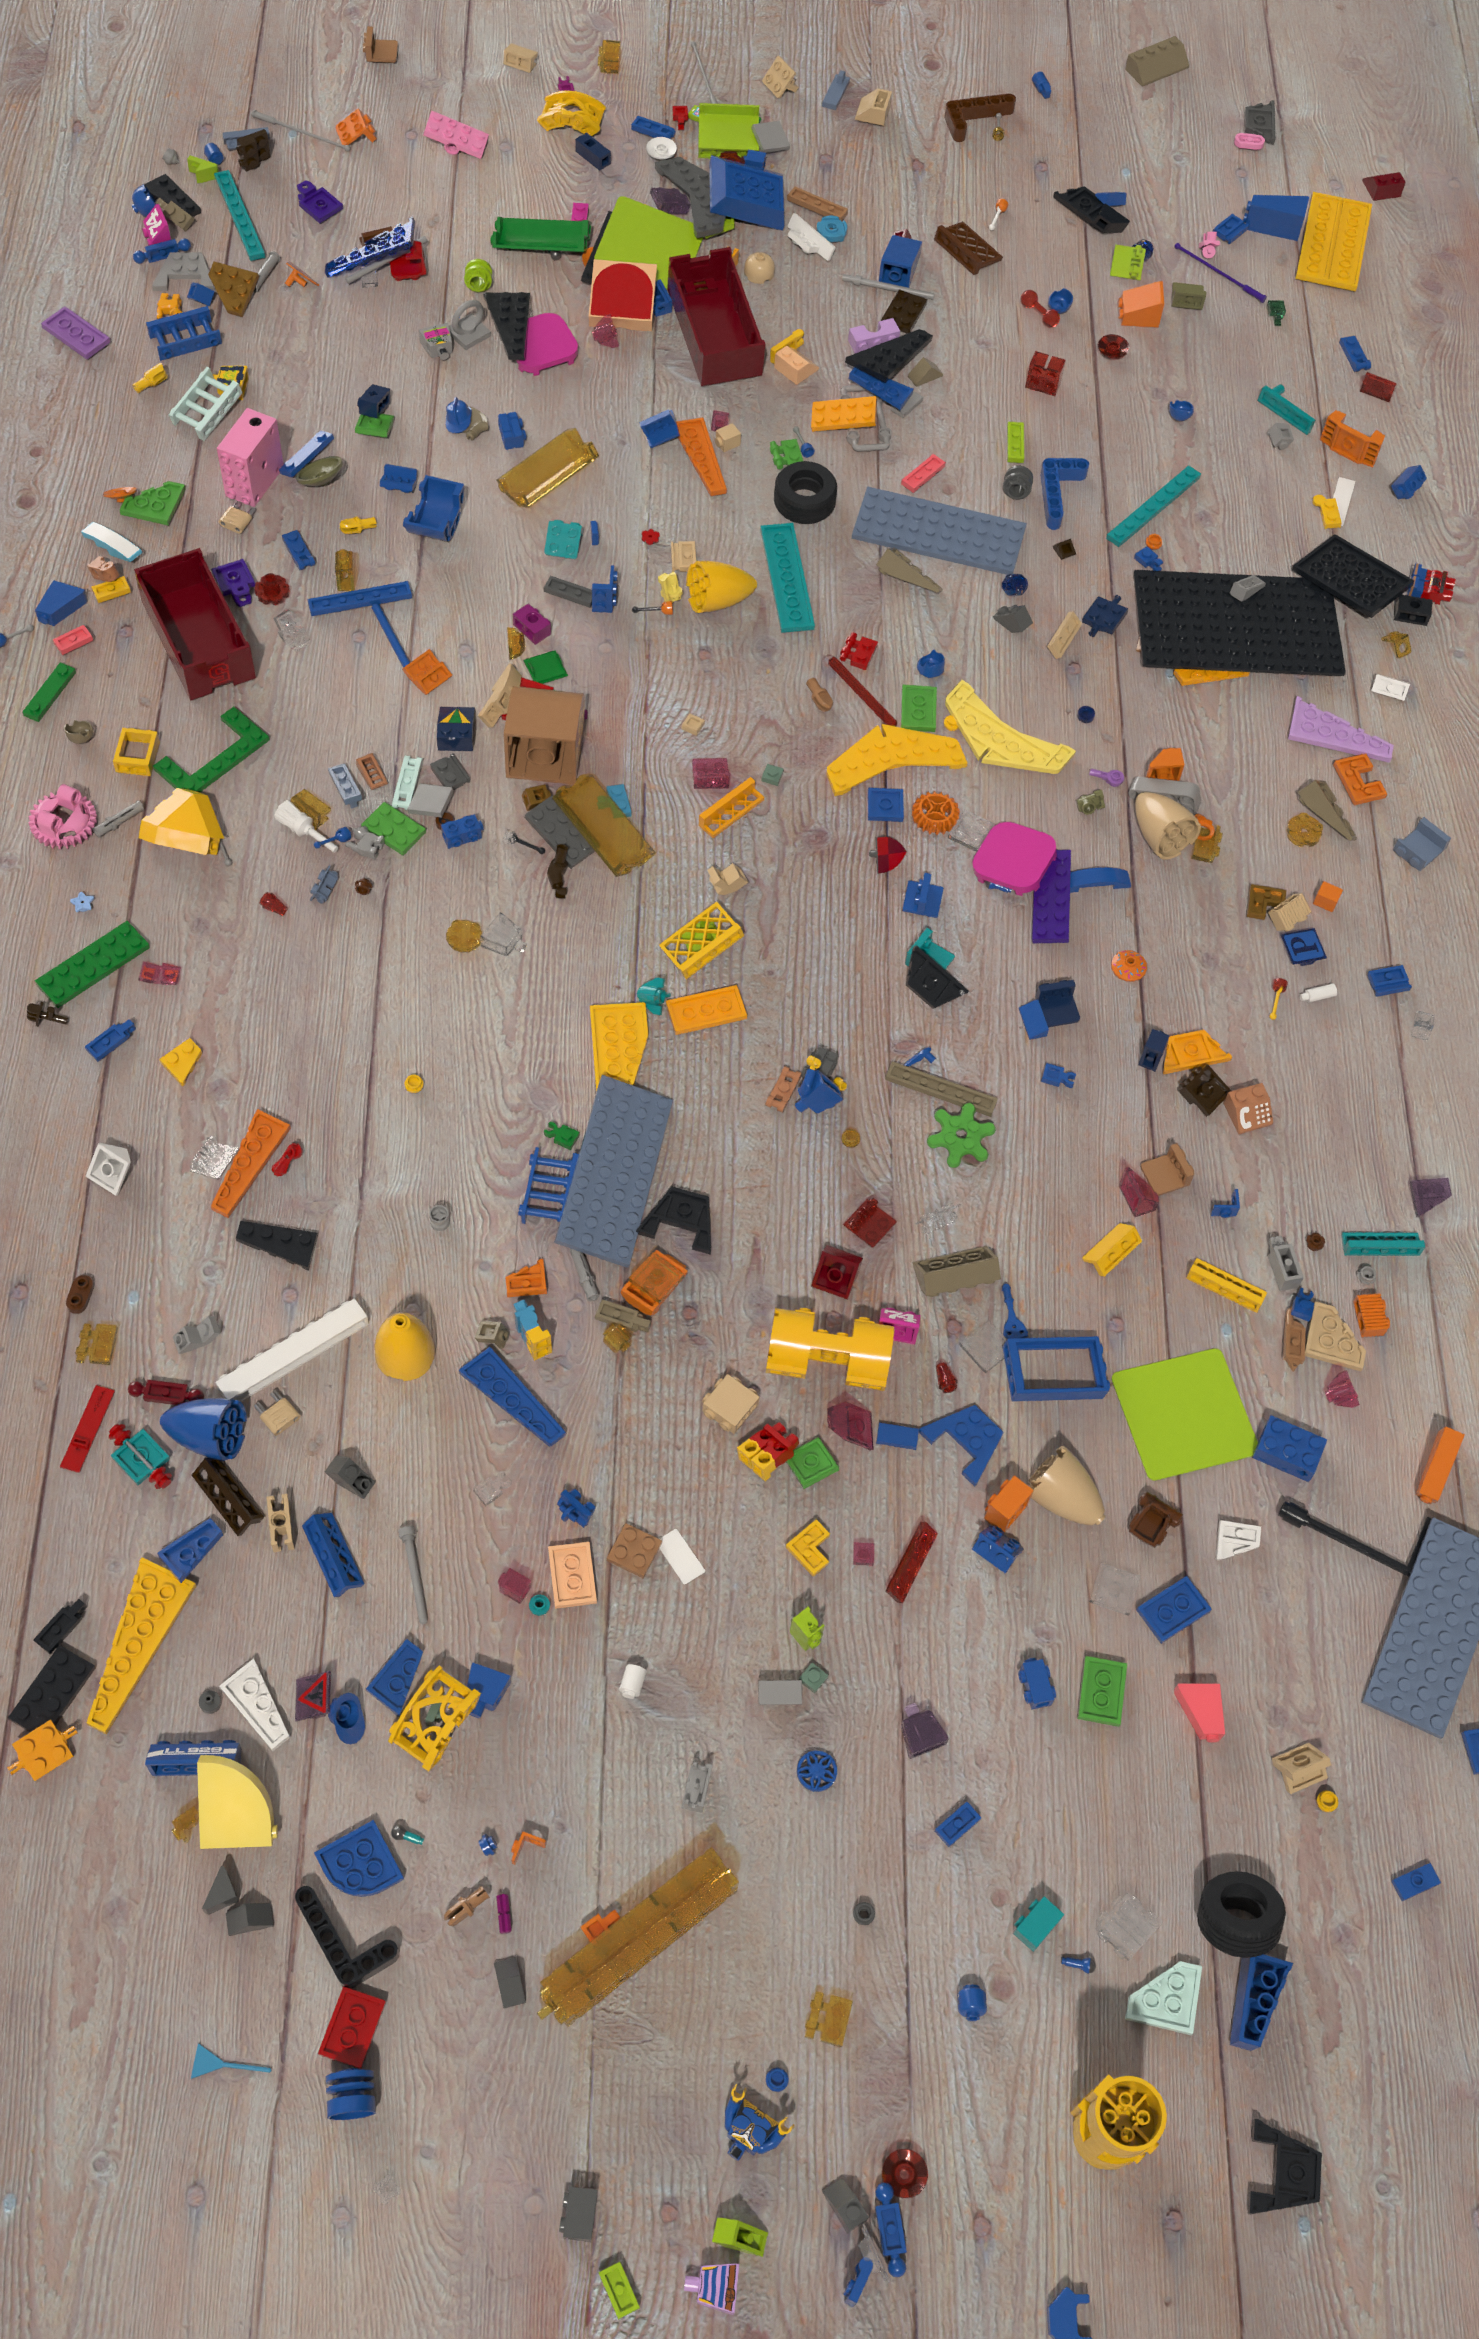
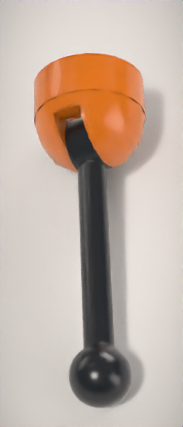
M672 601L664 602L661 607L638 608L634 606L632 608L633 613L661 610L665 615H673Z

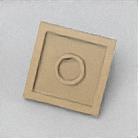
M1310 1743L1272 1758L1273 1766L1282 1772L1286 1791L1290 1794L1327 1779L1326 1767L1331 1766L1330 1758Z

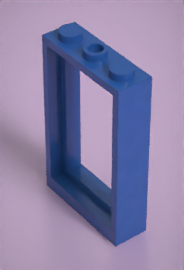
M1099 1336L1008 1338L1002 1347L1012 1402L1103 1399L1110 1390V1382L1106 1378L1107 1367L1102 1357L1103 1346L1100 1344ZM1089 1349L1096 1387L1025 1389L1018 1350Z

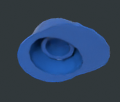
M454 397V401L450 402L446 407V429L451 433L463 432L469 427L471 422V408L464 401L458 400L457 397Z
M345 1693L338 1698L332 1699L328 1709V1717L330 1722L335 1725L339 1739L349 1745L357 1743L361 1740L365 1731V1720L359 1698L353 1693Z

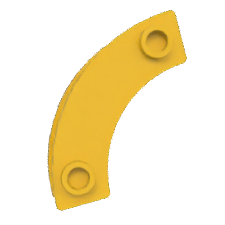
M558 91L545 97L546 103L542 115L537 118V122L546 131L569 125L572 126V129L578 130L583 134L588 133L591 136L599 132V125L606 106L597 99L577 91ZM577 106L581 111H567L564 107Z
M440 1665L434 1671L430 1670L426 1674L423 1684L409 1701L398 1721L389 1730L391 1735L388 1742L391 1744L394 1742L422 1762V1767L428 1772L441 1760L452 1739L449 1735L453 1733L454 1727L461 1726L468 1715L476 1708L481 1695L476 1689L470 1690L443 1671V1667ZM438 1680L450 1687L446 1695H443V1686L438 1691L434 1690V1685ZM454 1691H456L457 1693L465 1697V1699L452 1695ZM442 1703L440 1716L445 1723L444 1727L431 1726L423 1731L420 1720L421 1708L431 1704ZM448 1703H451L448 1709L453 1708L454 1712L448 1716L446 1714V1707ZM406 1728L410 1729V1734L407 1737L417 1735L414 1743L402 1735ZM432 1731H435L437 1735L435 1740H432L430 1735L427 1738L426 1736ZM420 1743H421L422 1747L425 1749V1751H424L423 1749H421L420 1747H418V1745H419Z

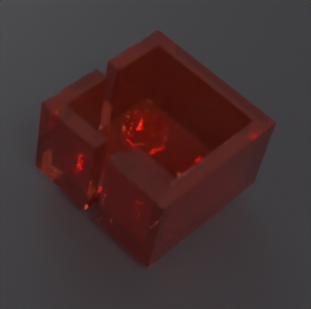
M1035 351L1029 365L1025 388L1056 396L1061 384L1066 360L1052 356L1047 369H1045L1044 367L1049 355Z

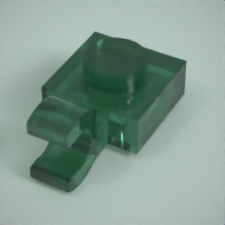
M1268 300L1269 316H1274V326H1281V319H1283L1286 313L1284 300Z

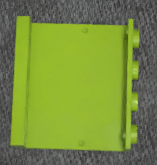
M699 103L698 158L710 159L711 155L724 159L743 160L744 155L747 156L748 150L759 151V145L753 133L752 125L759 124L760 105Z

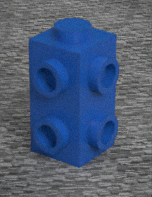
M1421 465L1408 467L1391 487L1397 499H1409L1417 489L1422 487L1427 477Z
M475 814L455 821H448L441 825L442 837L448 849L481 839V831L484 830L481 820L478 821Z
M1030 1658L1025 1660L1020 1671H1018L1020 1683H1024L1025 1686L1024 1698L1026 1703L1030 1704L1031 1710L1051 1706L1055 1700L1054 1698H1056V1691L1054 1686L1050 1685L1048 1665L1044 1664L1043 1659Z

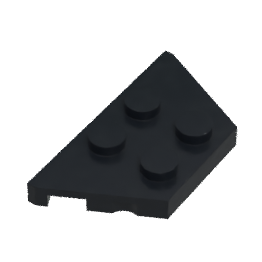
M1085 186L1078 187L1077 189H1067L1066 193L1061 194L1059 191L1054 192L1053 198L1096 229L1092 223L1104 204L1095 196V193Z
M917 945L913 947L906 986L932 1009L969 992Z

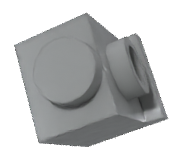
M1275 423L1267 432V435L1271 436L1274 447H1279L1280 450L1288 448L1294 441L1289 424Z

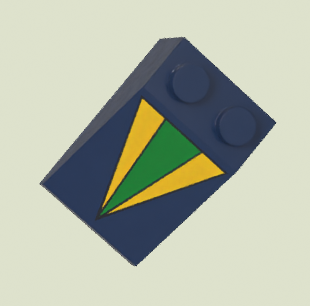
M440 707L437 722L438 751H473L475 707Z

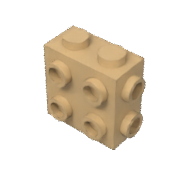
M727 1374L724 1379L720 1378L714 1386L715 1389L711 1394L707 1393L702 1400V1411L708 1419H714L720 1423L719 1425L722 1429L735 1434L759 1405L760 1397L755 1390L748 1389L742 1385L738 1378Z

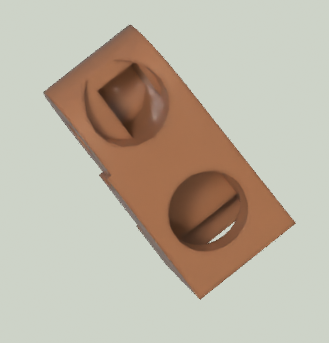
M98 556L87 565L94 579L111 582L119 577V572L114 563L111 561L106 562L101 556Z

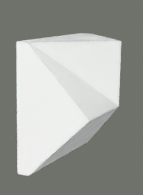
M98 1143L86 1177L117 1196L131 1163L127 1149Z

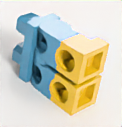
M525 1300L513 1304L516 1311L514 1313L516 1330L518 1334L521 1333L522 1339L533 1360L535 1361L552 1353L551 1335L548 1329L542 1332L533 1305L528 1306Z

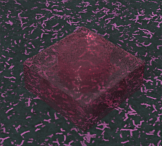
M854 1542L853 1565L873 1566L875 1543Z

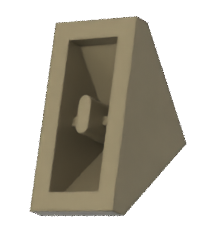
M924 357L908 374V378L916 387L943 376V373L936 364Z

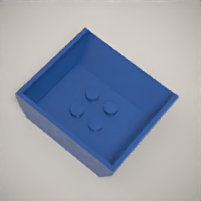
M711 155L709 162L710 212L783 230L785 226L783 174Z

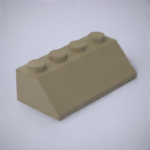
M1176 36L1128 54L1125 70L1143 87L1188 69L1189 62L1184 44Z
M987 1246L912 1262L920 1289L929 1297L938 1296L939 1293L956 1292L960 1288H974L982 1283L992 1284L996 1280L1001 1279L998 1257Z

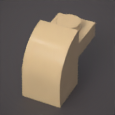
M733 863L723 871L718 870L714 866L707 870L711 876L709 880L719 895L735 892L748 883L742 869Z

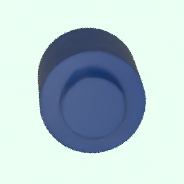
M214 143L206 144L204 154L208 161L220 165L224 159L220 149Z

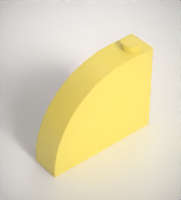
M200 1755L197 1762L200 1849L272 1846L274 1838L278 1837V1825H274L272 1803L267 1790L259 1778L248 1768L234 1760L214 1755Z

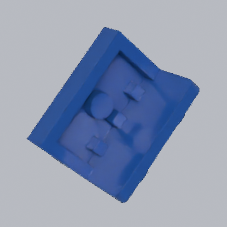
M669 409L639 422L641 429L647 437L650 448L680 435L674 412Z
M924 873L923 880L920 879L919 882L908 881L903 912L934 918L938 917L944 888L930 885L932 874Z
M992 1525L979 1534V1539L972 1548L973 1551L1004 1573L1008 1572L1017 1556L1024 1549L1016 1539L1008 1538L1004 1535L1002 1529Z

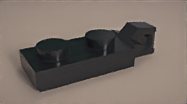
M78 1599L71 1607L69 1605L65 1608L62 1607L33 1641L51 1655L83 1618L81 1614L87 1608L86 1604Z

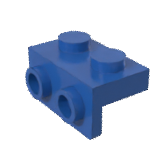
M385 464L384 475L380 479V487H385L387 490L398 489L404 493L414 490L417 485V469Z

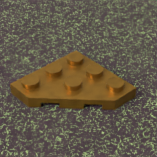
M214 261L208 275L227 313L243 317L259 279L258 273Z

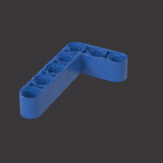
M1046 458L1043 461L1040 477L1046 525L1049 529L1057 530L1061 527L1063 505L1059 481L1085 480L1089 469L1088 460L1083 458Z

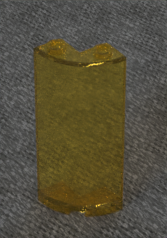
M576 428L566 429L496 479L500 491L506 493L519 507H530L598 458L599 454L592 441H582Z
M582 774L576 779V783L573 786L564 785L556 790V794L552 799L616 877L630 873L633 867L637 866L639 868L656 854L593 775Z

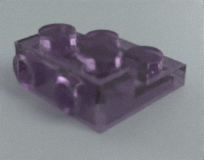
M651 188L650 194L658 210L669 214H688L691 204L686 194L680 193L679 189Z

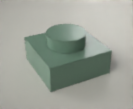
M767 764L761 781L778 786L784 769Z
M811 1663L799 1677V1680H802L803 1685L813 1693H816L828 1679L829 1675L814 1663Z
M442 1703L431 1704L425 1719L426 1726H436L437 1722L440 1723L442 1721L440 1716Z

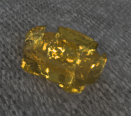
M1300 813L1289 821L1286 828L1288 832L1287 837L1293 844L1299 847L1304 845L1312 847L1320 841L1323 825L1307 813ZM1302 829H1306V830L1308 831V833H1307V832H1304V833H1303V832H1301V830H1302Z

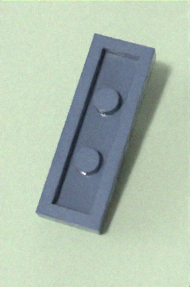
M840 70L839 74L835 75L822 101V107L832 110L837 109L850 83V77L845 76V71Z
M265 127L223 132L224 145H227L229 151L237 150L238 138L262 129L266 130L268 139H270L269 129Z
M345 763L328 768L329 775L344 804H349L351 809L358 807L357 801L362 800V796Z

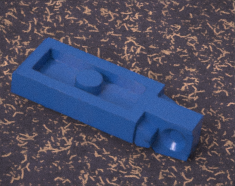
M128 1019L122 1025L113 1024L85 1046L86 1051L99 1062L131 1036L130 1034L136 1030L134 1023Z

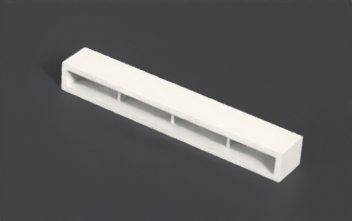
M355 1298L342 1303L338 1309L327 1312L323 1318L316 1322H310L303 1330L292 1333L288 1339L275 1343L268 1351L257 1354L253 1360L240 1364L236 1370L229 1374L222 1375L216 1381L218 1391L225 1399H234L242 1402L369 1325L367 1315Z

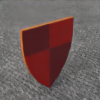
M292 262L286 263L293 269L285 282L286 285L290 287L295 280L304 287L307 281L298 275L300 274L319 286L315 280Z

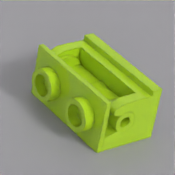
M807 1607L792 1619L790 1634L807 1651L810 1647L812 1649L816 1648L822 1642L821 1639L825 1625L823 1624L819 1627L817 1619L811 1613V1609Z

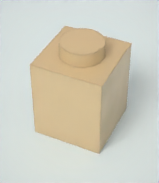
M731 423L716 430L715 443L723 452L729 451L741 445V433Z

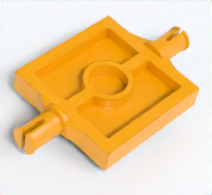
M50 1719L14 1742L12 1746L18 1754L19 1761L7 1767L10 1771L17 1766L16 1769L10 1772L11 1775L24 1768L30 1773L33 1780L36 1781L74 1757L68 1748L67 1740L78 1734L77 1730L68 1734L75 1727L72 1726L62 1733L56 1729Z

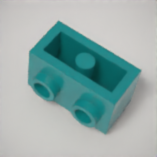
M1045 1896L1040 1901L1035 1899L1028 1908L1031 1911L1025 1918L1022 1915L1014 1924L1017 1929L1013 1934L1033 1952L1065 1915Z

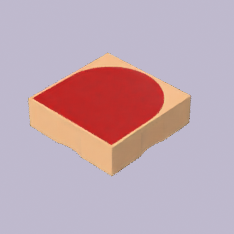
M594 259L589 306V327L652 331L657 264Z

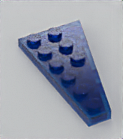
M413 216L408 218L409 222L403 225L401 223L395 225L391 232L384 231L364 242L365 246L358 249L355 247L349 255H341L326 263L325 274L327 278L337 276L344 271H351L360 265L365 266L369 262L378 261L387 255H394L398 251L410 249L414 241L415 220Z

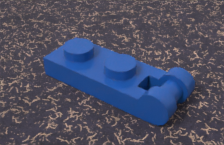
M637 116L631 124V130L654 138L665 137L671 139L676 133L675 129L641 116Z
M1356 336L1340 338L1339 343L1353 371L1369 370L1371 362L1367 360Z
M298 530L282 535V540L299 571L303 570L306 566L311 567L315 565V560L307 549Z

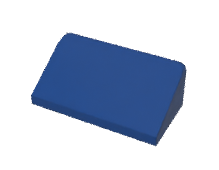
M1102 192L1095 194L1103 204L1106 203L1109 206L1126 205V192Z
M1034 1000L1019 1007L1029 1040L1046 1037L1049 1028L1039 1000Z

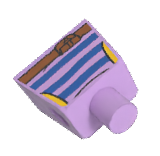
M739 2264L701 2266L699 2277L685 2275L684 2291L698 2292L697 2304L734 2315Z

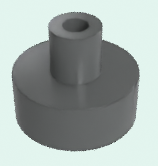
M205 1691L199 1697V1706L204 1713L213 1714L220 1709L221 1698L215 1691Z

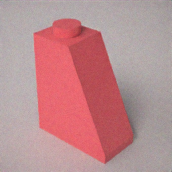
M1177 1684L1174 1694L1199 1739L1210 1743L1221 1740L1225 1735L1220 1684Z

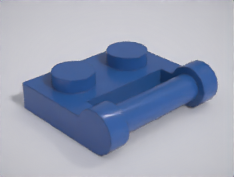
M863 2258L855 2266L857 2276L855 2280L851 2279L848 2282L843 2293L847 2297L844 2303L851 2307L857 2304L873 2269L871 2259Z

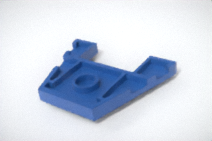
M973 1405L921 1427L919 1433L932 1445L947 1432L975 1459L962 1471V1475L975 1487L1004 1432L976 1405Z

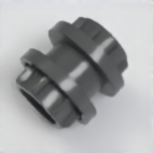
M1021 465L1009 468L1003 483L1005 494L1015 500L1026 498L1032 489V472L1027 467Z

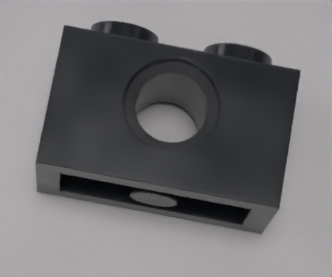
M1400 595L1395 604L1394 621L1427 626L1432 615L1433 600Z

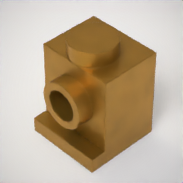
M545 784L524 790L521 796L526 810L530 811L551 796Z

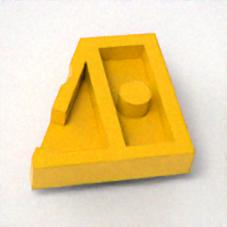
M189 1038L159 1060L178 1083L184 1086L189 1073H192L195 1063L199 1061L202 1055V1051Z

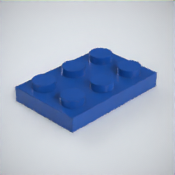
M1187 1576L1136 1609L1161 1644L1212 1610Z

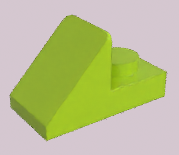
M191 155L187 158L189 172L196 174L197 183L215 180L214 173L219 172L218 164Z

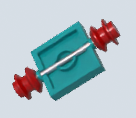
M125 1424L114 1425L109 1431L108 1438L110 1440L116 1439L114 1442L115 1446H122L111 1454L112 1459L137 1486L150 1476L149 1482H156V1489L166 1488L171 1483L172 1474H165L166 1468L161 1466L170 1460L169 1455L144 1429L130 1439L131 1431H124L126 1428Z

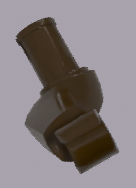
M558 844L555 858L548 867L547 876L552 889H555V897L565 899L567 888H562V876L568 866L566 861L568 847Z

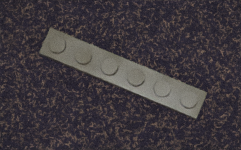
M893 1061L885 1077V1080L961 1107L966 1103H971L975 1106L976 1112L992 1117L998 1101L996 1097Z

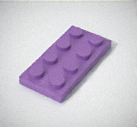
M65 306L41 323L44 330L85 359L90 358L111 343L107 335Z

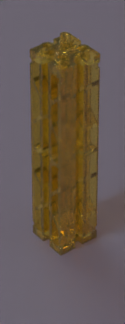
M712 1846L702 1856L697 1857L554 1970L550 1976L540 1981V1997L546 2004L537 2012L541 2020L554 2011L553 2015L561 2025L565 2023L569 2027L577 2018L582 2017L723 1904L728 1897L733 1896L737 1892L739 1881L730 1869L726 1868L722 1862L723 1860Z

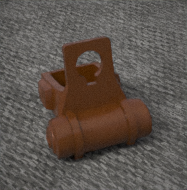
M1147 1491L1139 1499V1506L1142 1507L1140 1514L1136 1513L1129 1524V1532L1143 1543L1155 1548L1162 1544L1168 1534L1166 1530L1170 1526L1175 1528L1182 1523L1183 1514L1178 1509L1169 1506L1157 1498L1156 1495H1152Z

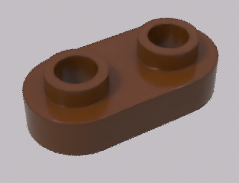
M80 1275L72 1283L66 1299V1306L71 1313L79 1314L87 1308L94 1290L93 1281L89 1276Z

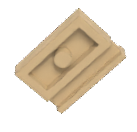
M695 541L671 542L672 572H675V570L688 572L689 566L696 562Z

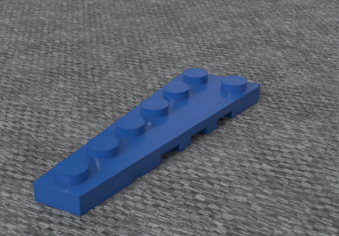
M491 1347L459 1369L461 1376L549 1447L566 1436L563 1428Z

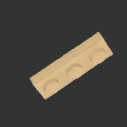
M1074 611L1068 612L1047 645L1056 659L1062 657L1082 625Z

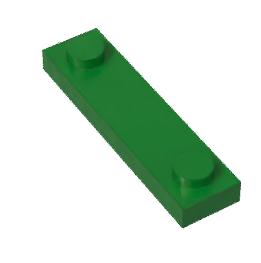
M60 662L22 711L23 716L40 722L76 674L75 668Z

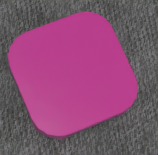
M544 313L530 317L528 321L525 360H516L518 369L521 372L526 371L533 373V376L540 375L539 370L564 362L571 365L578 355V344L567 324L559 315Z
M1012 822L999 823L989 831L974 856V874L978 881L983 884L986 880L1015 890L1016 895L1023 896V893L1033 890L1036 892L1040 888V881L1051 862L1056 860V842L1052 836Z

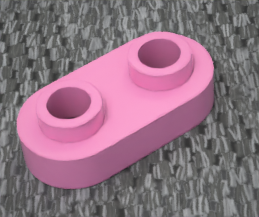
M1238 133L1234 140V144L1238 148L1253 150L1262 149L1265 142L1262 136L1247 133Z

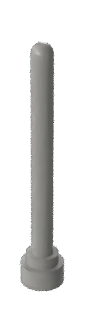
M406 1526L398 1530L399 1538L405 1543L419 1622L426 1624L427 1614L413 1545L414 1537L416 1536L415 1527Z

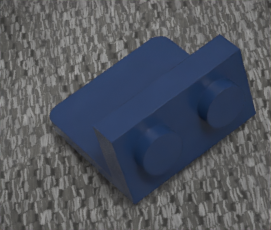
M1061 980L1057 983H1044L1038 986L1035 998L1039 1000L1048 1028L1080 1021V1015L1073 997L1076 987L1074 980Z

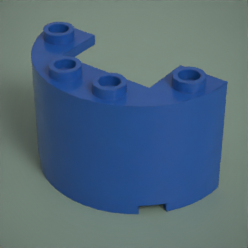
M425 475L424 480L419 484L421 501L415 507V515L413 516V512L410 511L408 516L404 518L403 527H405L408 533L446 542L450 541L457 529L461 516L460 509L464 499V484Z

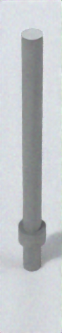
M426 236L416 240L422 244L428 242ZM403 247L346 277V282L349 284L406 254L410 251V248Z
M843 274L842 278L843 281L853 282L854 285L860 286L862 284L895 292L902 290L923 298L934 299L935 293L865 279L859 275Z

